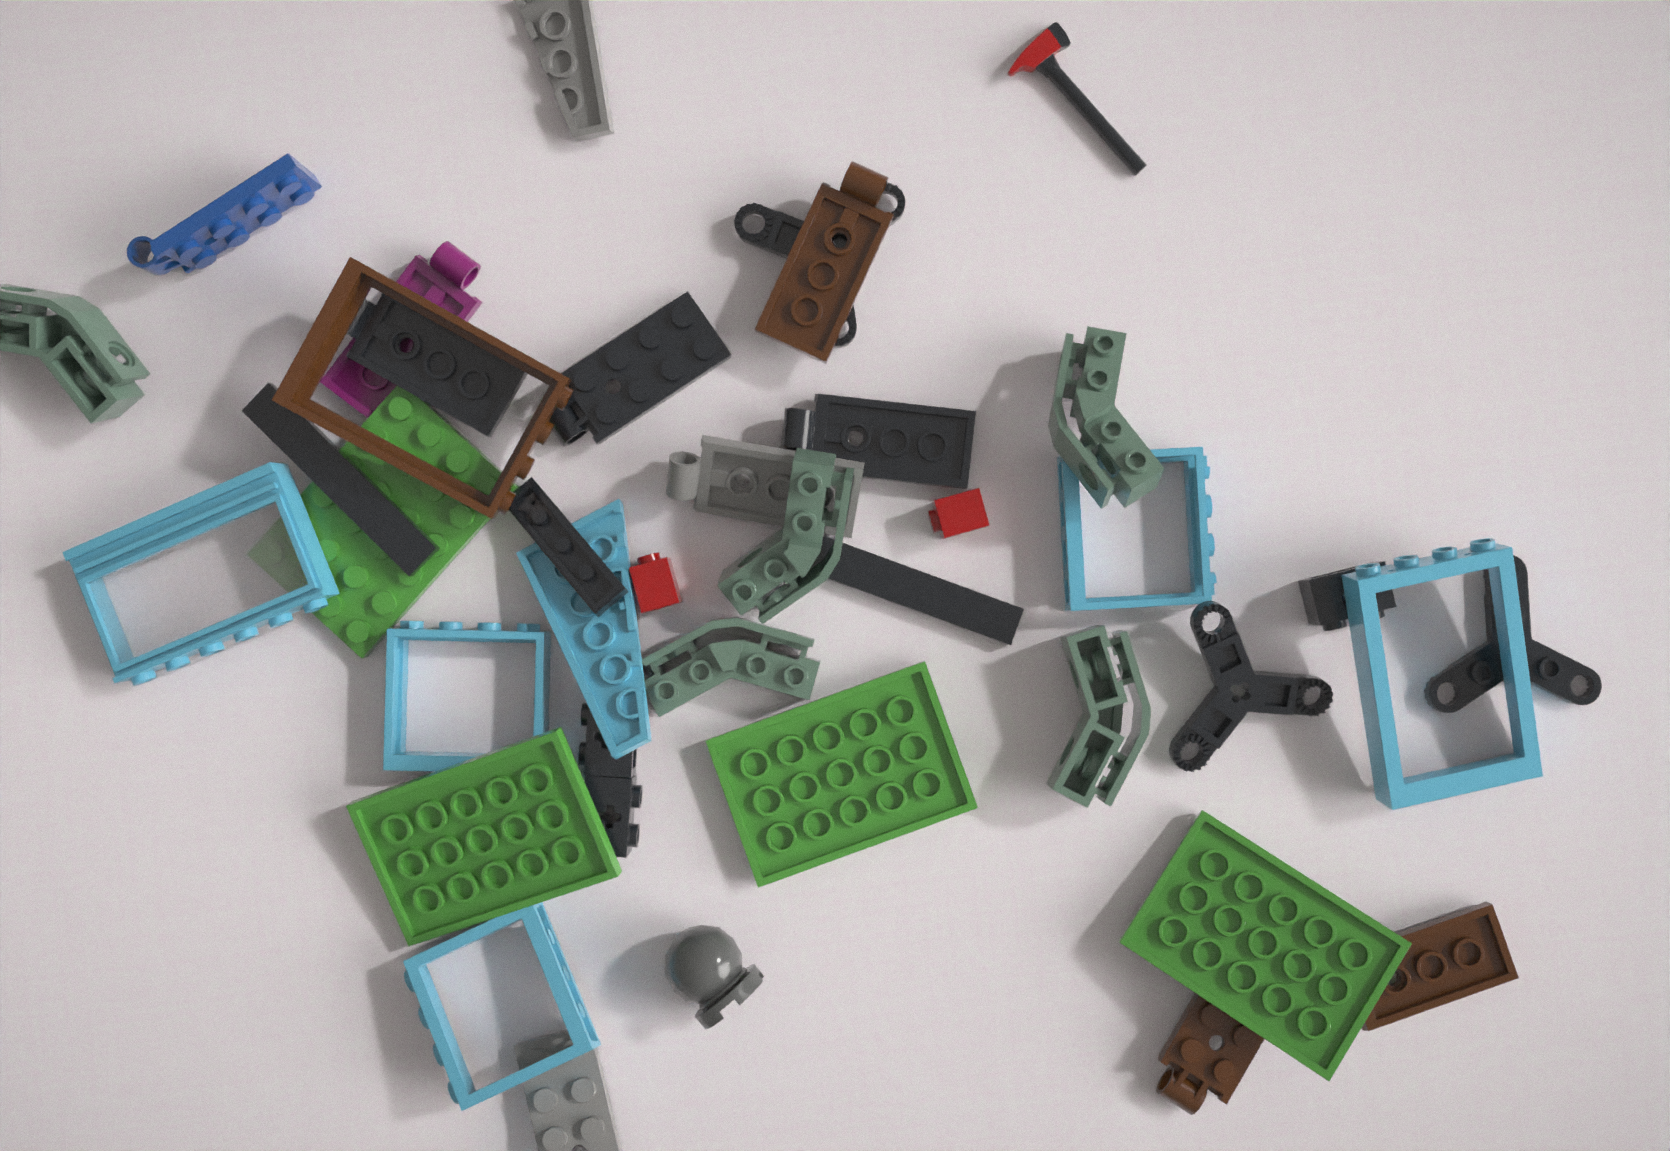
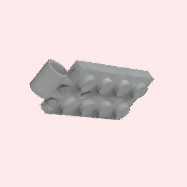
M702 435L700 444L702 447L701 457L684 451L670 454L666 482V495L679 501H689L695 498L693 508L696 512L784 526L792 463L796 451ZM836 458L835 472L845 473L846 467L854 468L844 537L852 538L864 463ZM745 474L750 478V482L748 484H740L736 476ZM837 486L827 488L824 508H828V511L833 512ZM826 526L824 534L835 535L836 527Z
M568 1030L514 1045L519 1070L572 1046L573 1043ZM598 1047L523 1082L538 1151H573L576 1145H583L587 1151H622Z

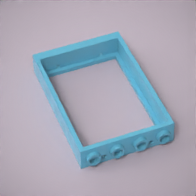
M1493 538L1473 540L1469 542L1470 547L1459 550L1453 546L1436 548L1431 551V556L1419 558L1418 555L1399 556L1393 559L1394 564L1380 566L1379 563L1361 564L1355 567L1356 572L1342 575L1375 798L1391 810L1543 776L1512 547L1495 543ZM1488 569L1514 753L1403 778L1376 593Z

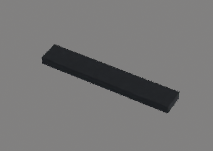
M268 382L241 411L408 576H414L440 547L313 422L272 401L278 388L273 383Z
M823 536L821 551L811 568L824 559L835 539ZM843 543L840 560L828 578L1009 645L1012 644L1024 611L1021 607Z

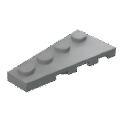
M514 0L523 16L524 25L530 39L534 42L541 58L539 60L544 72L548 75L553 86L554 95L572 137L579 142L614 134L593 1Z

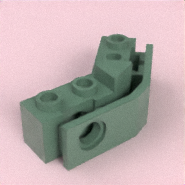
M0 284V351L39 357L91 424L120 417L145 395L135 383V380L147 378L150 372L98 307L76 295ZM16 305H21L22 310L15 309ZM112 354L115 357L121 354L126 361L123 364H121L112 356Z
M1087 326L1083 344L1073 342L1074 334L1066 333L1048 428L1054 449L1101 509L1107 506L1110 497L1114 494L1122 506L1126 508L1157 488L1165 468L1115 407L1127 333ZM1074 363H1078V367L1082 368L1081 377L1078 376V380L1072 379ZM1062 398L1072 399L1069 417L1076 418L1078 429L1081 433L1080 441L1067 425Z
M801 448L796 449L792 463L784 527L722 571L717 586L741 616L756 606L760 611L758 620L764 624L825 582L839 562L854 468L846 467L845 473L835 472L836 454ZM837 486L833 512L828 511V508H824L827 488ZM825 527H836L833 545L824 559L811 568L821 551ZM782 582H785V584L781 585L776 590H774L768 597L765 595L769 591L780 585Z
M736 617L712 620L643 658L642 663L644 666L650 665L655 674L644 680L646 695L657 715L661 717L729 678L810 700L821 660L806 656L808 647H813L814 638ZM738 626L763 633L761 643L748 639L713 642L700 650L697 649L694 640L720 628ZM768 641L801 650L799 658L766 649ZM689 650L692 659L665 673L660 665Z
M1094 625L1060 636L1083 714L1046 784L1054 791L1086 808L1089 807L1095 794H1097L1096 798L1110 807L1112 806L1150 730L1151 706L1128 632L1117 630L1111 632L1112 637L1108 638L1105 625ZM1111 646L1113 655L1118 656L1120 664H1117L1120 674L1119 678H1116L1107 647ZM1128 685L1134 704L1132 727L1121 751L1118 752L1125 738L1119 734L1122 726L1123 704L1128 702L1123 686ZM1112 755L1113 757L1109 765L1107 766V768L1111 770L1109 771L1107 777L1102 776L1099 784L1096 787L1095 785L1103 769L1105 768L1110 756Z

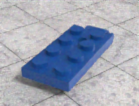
M287 153L154 240L146 236L134 238L127 247V257L134 266L157 276L165 275L180 266L186 273H190L196 268H205L214 263L217 255L229 247L234 248L245 243L250 237L249 234L261 226H270L279 221L282 213L287 209L310 201L315 195L314 192L322 188V185L314 173ZM152 252L154 256L152 260L148 262V256Z

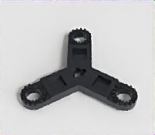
M888 182L883 194H889L897 201V207L891 212L894 214L891 226L904 213L905 196L897 185ZM757 203L746 204L739 208L740 210L736 213L734 220L735 230L739 238L745 243L787 259L804 221ZM757 214L765 220V226L760 233L749 234V232L745 231L743 221L747 216ZM837 234L832 238V244L837 248H842L847 244V239L844 235ZM854 305L846 320L849 326L848 333L840 339L838 338L834 348L846 347L856 336L857 323Z
M1513 555L1530 683L1571 704L1588 705L1593 703L1599 697L1602 690V682L1599 675L1593 669L1532 639L1527 567L1519 557ZM1483 569L1487 641L1450 664L1448 668L1439 674L1431 677L1429 682L1426 683L1424 698L1432 709L1439 712H1456L1504 681L1488 569ZM1577 675H1583L1588 682L1587 686H1589L1586 688L1587 692L1580 696H1576L1571 689V682ZM1448 682L1454 687L1455 697H1453V701L1443 704L1437 697V690L1441 684Z
M1215 601L1202 602L1192 611L1190 626L1214 687L1172 739L1169 745V755L1171 760L1186 772L1201 770V767L1207 765L1206 762L1210 760L1216 749H1220L1248 712L1319 716L1320 713H1326L1325 710L1331 707L1329 705L1333 702L1332 688L1324 680L1314 675L1254 671L1229 610ZM1212 611L1218 612L1220 615L1218 627L1212 631L1203 630L1202 619H1205L1204 616H1207V613H1212ZM1234 684L1242 685V688L1245 690L1244 695H1234L1233 691L1230 690ZM1318 687L1320 689L1318 700L1313 704L1305 705L1302 697L1305 696L1306 689ZM1189 742L1197 743L1199 745L1197 755L1189 760L1182 759L1180 753L1183 750L1182 747H1185V744H1189Z

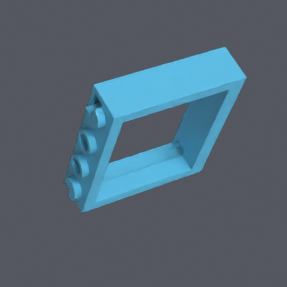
M1203 447L1150 449L1160 463L1183 462L1191 587V592L1086 598L1079 480L1061 456L1057 457L1065 611L1191 605L1212 601V595H1215L1214 584L1217 583L1215 573L1210 572L1209 557L1214 555L1215 543L1213 534L1208 533L1207 518L1212 516V499L1209 494L1206 495L1205 479H1208L1210 476V466L1207 467V456L1203 455Z
M400 621V628H387L383 770L438 771L485 754L406 751L409 640L536 643L533 736L549 731L551 631H540V624L517 623V631L501 630V623L478 622V630L463 629V622L439 621V629L424 628V621Z
M543 902L491 919L403 961L406 968L404 971L405 983L409 990L415 992L420 1004L418 1008L420 1021L426 1029H430L435 1042L433 1045L435 1059L440 1066H444L450 1080L447 1085L449 1095L455 1104H459L461 1111L601 1045ZM522 920L573 1045L476 1091L427 964Z

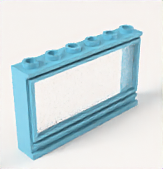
M269 462L62 552L65 560L71 564L115 675L112 678L114 683L131 681L133 686L157 678L155 671L166 667L167 672L191 664L189 657L200 653L201 657L218 653L225 649L223 643L231 639H235V642L239 643L259 635L257 628L269 624L270 628H275L294 620L292 614L304 609L305 614L323 609L328 606L326 599L340 594L289 465L286 463Z

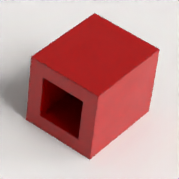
M980 488L934 500L932 502L933 510L927 511L933 533L940 532L942 539L990 526Z
M659 552L638 557V565L629 567L641 613L683 602L671 558L665 557L661 559Z

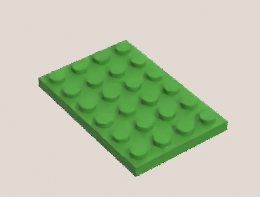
M398 385L361 426L487 495L491 493L502 473L500 468L432 406ZM347 441L340 450L440 547L414 576H408L313 481L300 494L340 593L326 599L328 602L327 607L311 613L362 659L369 656L387 635V628H394L491 518ZM514 483L511 492L519 488L516 483ZM280 517L248 555L288 592L308 585V582L282 517Z
M925 661L750 723L705 741L758 888L978 808Z
M561 727L359 798L346 806L409 947L616 878L622 872Z
M1203 810L1196 817L1119 941L1120 944L1327 1081L1331 1080L1412 945L1411 942Z

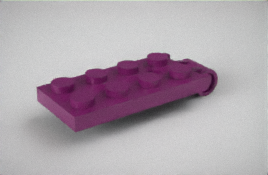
M449 241L442 243L436 249L429 264L427 263L428 260L420 254L416 255L396 282L468 322L483 303L477 297H472L464 291L477 277L481 268L480 264ZM352 338L321 379L320 383L365 417L369 418L397 385L346 356L356 341L355 338ZM406 338L400 343L402 352L408 353L413 350L414 342L412 339Z

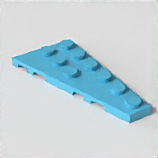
M620 499L571 523L629 591L601 616L597 617L536 542L516 552L610 754L616 760L652 741L633 582L629 570L631 565L624 507Z

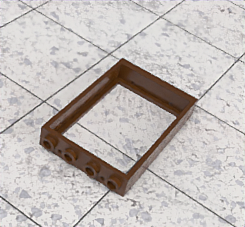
M349 257L272 401L493 519L497 516L498 512L505 515L516 497V494L511 492L514 483L518 477L522 480H525L535 462V459L530 457L536 443L545 444L554 428V424L549 422L556 408L563 411L574 390L568 387L571 379L356 259ZM371 288L380 291L549 385L489 495L311 400Z

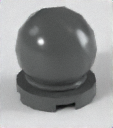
M708 925L689 927L677 935L665 955V975L673 991L685 1001L699 1004L700 1009L695 1014V1018L705 1030L724 1019L720 1011L734 999L741 1005L763 982L762 978L764 975L755 964L747 968L742 967V953L735 940L720 927Z

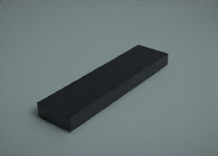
M532 477L513 492L516 494V497L509 508L511 514L597 617L601 616L629 592Z

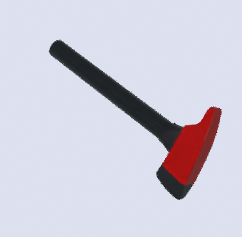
M1054 22L1025 48L1007 75L1012 77L1019 71L1032 73L1037 70L1046 78H1049L1135 176L1138 175L1147 164L1061 69L1055 55L1068 48L1071 42L1060 24Z

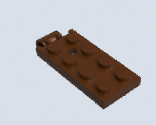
M852 161L845 173L840 191L830 187L827 183H821L754 329L756 333L827 364L894 218V214L876 208L889 177ZM837 234L844 235L847 239V244L842 248H837L832 244V238Z
M1486 901L1396 933L1411 942L1412 945L1396 970L1398 974L1397 981L1386 986L1361 1029L1363 1031H1371L1518 979L1519 976L1493 904Z
M1195 993L1158 1055V1061L1165 1066L1170 1065V1067L1165 1070L1157 1084V1094L1190 1115L1195 1114L1200 1109L1206 1098L1207 1090L1217 1095V1099L1227 1105L1263 1043L1264 1038ZM1219 1035L1222 1038V1045L1219 1049L1213 1050L1209 1045V1041L1212 1036Z

